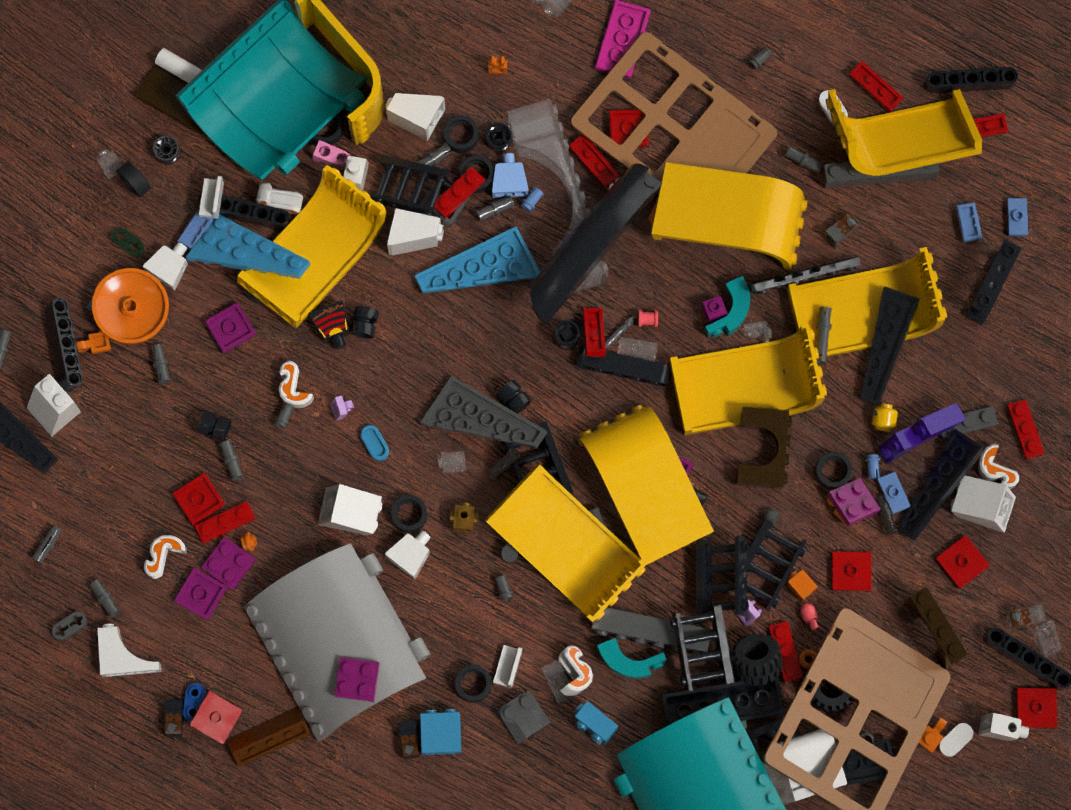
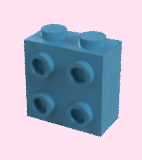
M588 701L585 704L581 703L574 711L575 726L584 733L588 731L591 734V739L598 745L601 743L606 745L618 729L616 723Z
M446 709L444 713H436V710H425V714H420L422 755L462 754L460 712H456V709Z

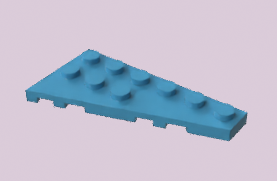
M220 214L219 218L213 221L186 256L187 260L192 262L197 260L203 261L204 264L215 263L221 264L223 267L250 271V269L258 270L260 273L271 272L277 273L278 276L300 279L311 265L309 260Z
M516 226L414 276L422 293L425 294L533 279L538 276L540 271Z

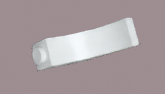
M104 624L103 628H98L100 675L102 677L161 672V664L159 662L142 660L126 649L121 639L120 629L117 626L114 627V624Z

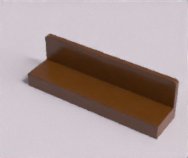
M298 707L227 741L240 767L311 733Z

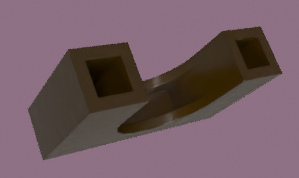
M742 407L740 428L759 429L768 432L776 442L777 452L773 461L767 465L738 464L736 485L782 489L784 484L787 485L788 473H785V465L789 464V454H786V446H790L791 435H787L788 427L792 425V416H789L788 410Z
M925 587L907 599L904 604L913 619L920 618L932 634L938 648L935 655L943 668L947 670L962 661L968 653L929 589Z

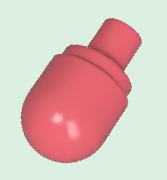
M810 603L803 604L800 608L803 621L806 624L809 623L812 630L819 628L816 621L818 614L815 607Z

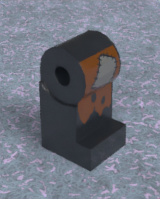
M164 700L165 736L182 737L184 701Z
M416 721L398 723L404 760L419 758Z

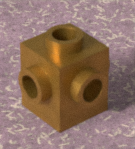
M460 503V505H455V510H451L450 522H454L453 531L473 533V526L478 523V513L475 512V507H472L470 503Z

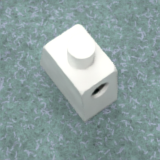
M347 157L343 177L352 180L361 191L364 190L369 162L364 158Z
M180 242L176 244L173 250L165 245L162 246L143 265L144 271L152 274L161 283L175 291L188 265L186 259L182 257L187 247Z
M423 530L416 538L406 534L385 553V557L415 580L430 554V550L425 547V544L431 537Z
M997 713L981 716L980 736L1006 741L1017 740L1019 737L1025 739L1028 737L1029 727L1021 726V719Z

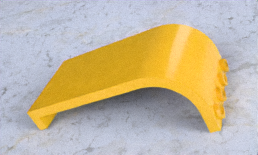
M294 0L298 19L307 29L314 24L356 73L367 78L365 83L371 89L370 96L360 107L347 116L351 140L355 145L362 144L369 139V135L378 127L384 113V99L379 70L372 58L321 0Z
M836 89L828 91L826 107L831 112V119L836 125L837 135L841 138L842 148L845 149L851 165L860 173L872 176L886 175L982 154V138L960 89L953 90V99L862 119L846 117L845 112H842L840 100H837Z
M666 162L662 179L663 184L660 189L651 233L654 240L661 241L662 238L756 251L780 260L784 270H792V265H796L797 261L795 249L800 245L801 236H798L799 229H803L804 224L802 212L807 209V200H805L804 193L800 188L789 182L767 176Z
M326 165L322 170L320 185L311 200L273 241L309 260L311 265L300 279L278 276L277 273L271 272L260 273L258 270L250 269V271L246 270L245 272L242 270L237 275V283L296 329L371 246L384 224L386 217L385 207L380 202L372 200L366 191L359 190L352 180L341 176V173L336 168Z
M927 247L919 248L913 258L893 266L797 286L796 283L788 284L787 293L797 332L801 325L809 323V327L813 329L815 340H812L813 346L816 347L818 334L816 325L819 322V309L825 306L826 314V307L832 308L830 318L832 327L829 330L827 357L872 348L871 345L884 286L920 299L905 341L937 330L943 325L945 318H947L945 307L941 305L942 293L940 288L937 289L936 282L938 277L936 271L932 269V253L928 252Z
M809 323L801 325L797 333L772 342L678 359V356L671 357L669 364L684 435L740 425L742 407L788 410L789 416L821 405L825 398L824 396H827L825 384L822 385L820 377H823L821 366L817 364L816 359H819L817 347L813 346L812 340H815L813 329H810Z
M640 404L632 408V412L627 415L621 413L615 416V421L611 423L605 421L597 425L598 429L593 432L589 429L580 433L581 437L577 441L580 446L586 449L593 460L639 558L646 564H649L714 532L662 423L650 406L643 407Z
M538 463L485 519L494 530L558 588L592 622L595 619L598 621L602 618L607 606H612L618 600L617 596L621 591H627L632 585L631 581L635 576L637 578L641 576L645 571L644 567L647 565Z

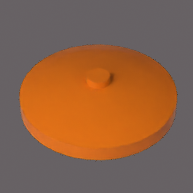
M124 268L110 273L98 284L92 298V314L96 325L104 335L118 343L139 344L150 340L160 332L168 317L169 301L165 288L156 277L141 269Z

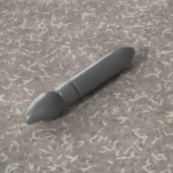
M634 316L625 319L623 324L605 340L606 349L627 328L632 326L635 320Z

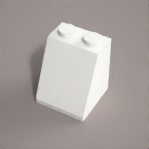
M395 93L393 98L390 97L385 106L387 108L388 121L428 141L445 111V99L442 96Z
M395 209L387 243L389 255L437 247L438 241H442L444 235V225L441 224V219Z
M50 374L34 386L27 406L29 412L51 437L81 413L75 402Z
M964 476L957 485V495L952 500L951 511L958 518L1005 533L1016 497L1007 485Z
M341 484L327 487L317 525L362 535H371L378 526V521L376 520L378 513L382 509V496Z

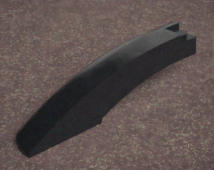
M635 163L624 172L579 223L535 278L530 290L532 309L545 325L587 279L616 240L659 192L663 183L648 173L649 168L645 165Z

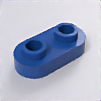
M197 683L189 685L185 692L183 715L188 722L193 718L190 715V711L192 709L197 711L206 695L204 687ZM198 690L199 694L192 696V691Z

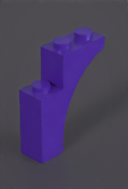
M955 403L925 416L914 425L893 434L878 449L886 463H891L924 442L957 427L966 419L958 404Z

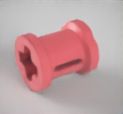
M639 310L638 327H642V325L658 327V310L654 312H642V310Z

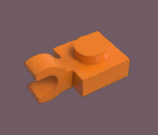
M102 332L88 334L89 340L76 342L78 353L86 352L90 349L92 354L111 351L109 338Z
M940 718L933 729L927 726L918 744L930 753H933L944 738L939 733L945 727L947 721Z

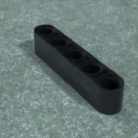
M1013 67L933 71L928 74L924 86L929 93H948L958 89L961 92L1010 89L1018 79V72ZM1009 75L1013 80L1008 81L1004 76ZM986 77H992L994 82L987 81ZM967 78H973L975 83H970ZM948 79H955L957 83L951 84ZM930 80H936L938 85L931 84Z
M202 194L198 198L199 204H201ZM222 195L219 214L225 218L282 231L290 224L288 213L283 209ZM224 204L231 205L227 210L221 209ZM242 208L249 209L246 214H240L239 212ZM260 213H267V216L265 218H258V215ZM278 217L286 218L282 223L276 222Z
M58 297L45 307V316L59 385L65 392H71L82 383L83 377L68 303L65 299Z
M580 346L576 360V366L581 369L663 387L667 386L671 367L666 364L606 351L605 357L586 356L585 346Z
M993 628L986 634L985 642L989 647L1046 684L1056 688L1058 691L1065 690L1071 685V674L1002 629ZM992 633L997 634L999 642H993L990 635ZM1008 644H1013L1016 647L1015 653L1008 651ZM1024 655L1032 657V664L1024 661ZM1042 665L1049 668L1048 675L1041 672L1040 668ZM1058 676H1062L1065 678V685H1060L1058 683Z

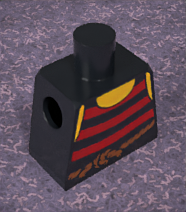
M343 301L309 313L311 322L325 344L333 341L336 350L346 347L343 337L349 335L350 332Z

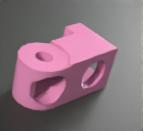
M319 140L312 160L345 170L347 157L350 154Z

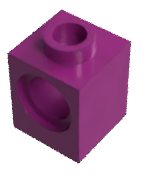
M721 296L703 301L701 308L708 325L727 316Z

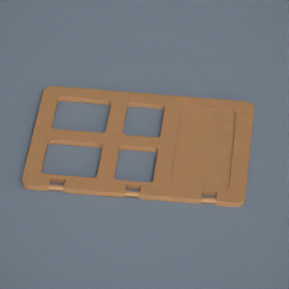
M648 32L640 35L571 119V125L574 129L627 169L635 163L645 165L635 158L633 153L653 128L660 126L679 141L677 147L657 171H652L650 168L648 170V173L661 183L666 162L747 174L777 136V130L774 126L759 117L741 101L714 83L708 76ZM659 47L668 53L665 57L657 52ZM645 51L650 52L679 75L656 104L651 103L622 80ZM705 82L713 87L711 92L702 86ZM689 85H693L712 99L713 103L690 130H687L668 116L667 111ZM611 92L618 94L645 115V118L622 145H618L588 121ZM750 117L759 122L757 127L748 121Z
M842 609L838 612L830 631L826 635L800 688L797 690L773 740L770 742L764 754V762L840 810H885L950 681V673L852 610ZM836 628L841 631L837 640L832 638ZM822 680L827 681L857 700V706L845 727L810 705ZM808 681L814 683L810 692L804 690ZM871 710L906 731V735L894 757L859 735ZM801 719H805L837 740V745L819 778L811 775L783 756ZM781 734L786 736L782 746L777 743ZM851 749L886 770V775L868 809L833 788V783Z

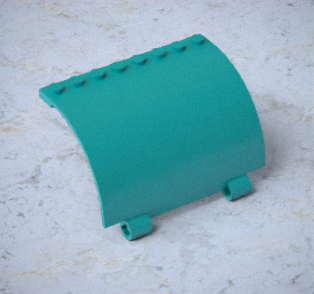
M277 0L175 95L194 122L221 151L244 170L261 180L275 167L281 174L287 176L300 163L295 154L343 108L352 113L366 100L358 88L367 81V78L349 69L332 56L303 26L287 0Z
M729 697L666 726L617 755L625 774L615 778L613 781L622 798L632 794L639 810H786Z

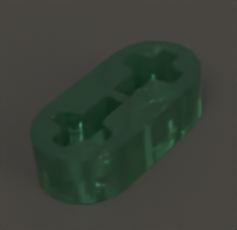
M118 228L113 232L112 238L114 243L130 256L138 258L144 254L145 247L143 242L124 228ZM118 234H120V235H123V234H124L125 239L128 240V241L125 242V241L122 240V239H120V240L118 241L117 235H118ZM132 243L134 246L139 244L140 251L135 250L133 252L130 244Z

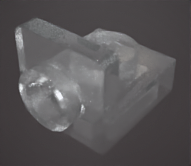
M106 148L100 151L98 157L95 158L108 179L117 175L116 171L122 166L112 149L108 151Z
M766 321L743 325V336L756 338L762 334L764 343H768L769 338H772L771 327H767Z
M464 451L441 452V457H438L439 469H443L444 474L467 471Z

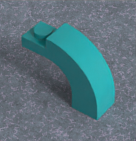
M743 276L725 284L724 289L732 305L731 311L724 318L705 326L704 332L707 337H717L724 333L723 330L730 336L745 321L750 306V292Z
M616 638L597 645V650L604 664L615 674L628 679L651 677L649 669L657 670L663 667V663L666 662L664 652L642 661L631 660L623 655Z

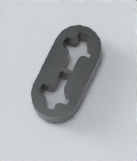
M74 612L55 624L52 634L57 640L65 641L86 627L87 618L81 612ZM75 617L83 618L81 625L74 624L71 626L75 622ZM61 627L62 629H65L66 627H69L67 630L64 631V636L57 635V633L59 632L58 628Z

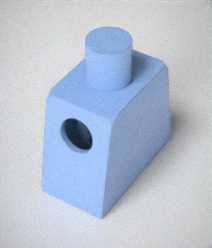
M513 153L503 154V163H497L495 166L492 189L493 198H505L509 195L511 197H528V185L523 164L521 162L515 163Z

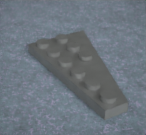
M453 376L450 377L420 422L422 426L537 448L547 434L545 429Z

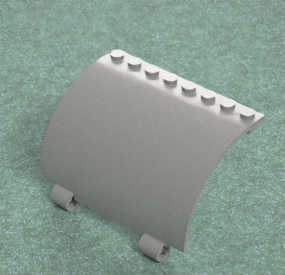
M351 543L330 551L295 569L264 589L244 606L318 742L324 740L338 727L371 706L411 685L425 680L426 677L418 663L431 655L422 637L411 641L379 584L376 576L384 570L375 554H370L360 560ZM340 657L380 663L375 702L334 697Z

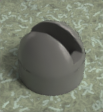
M768 509L764 513V518L771 521L774 526L779 518L780 511Z

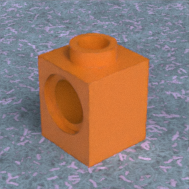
M803 569L799 573L795 570L788 576L789 581L786 585L801 602L818 588Z

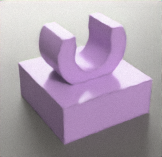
M342 396L335 397L330 402L335 421L342 420L348 414L347 412L354 408L352 400L344 402Z
M748 600L749 609L747 616L738 615L746 627L753 623L762 612L761 609L757 611L753 606L756 603L755 601L750 602Z

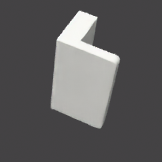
M218 176L217 180L204 178L199 210L200 217L219 218L224 186L222 176Z
M506 645L503 646L493 684L512 689L522 655V648L516 649Z

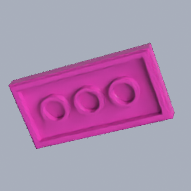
M615 0L595 70L610 73L640 35L645 33L651 9ZM635 64L624 78L631 79Z

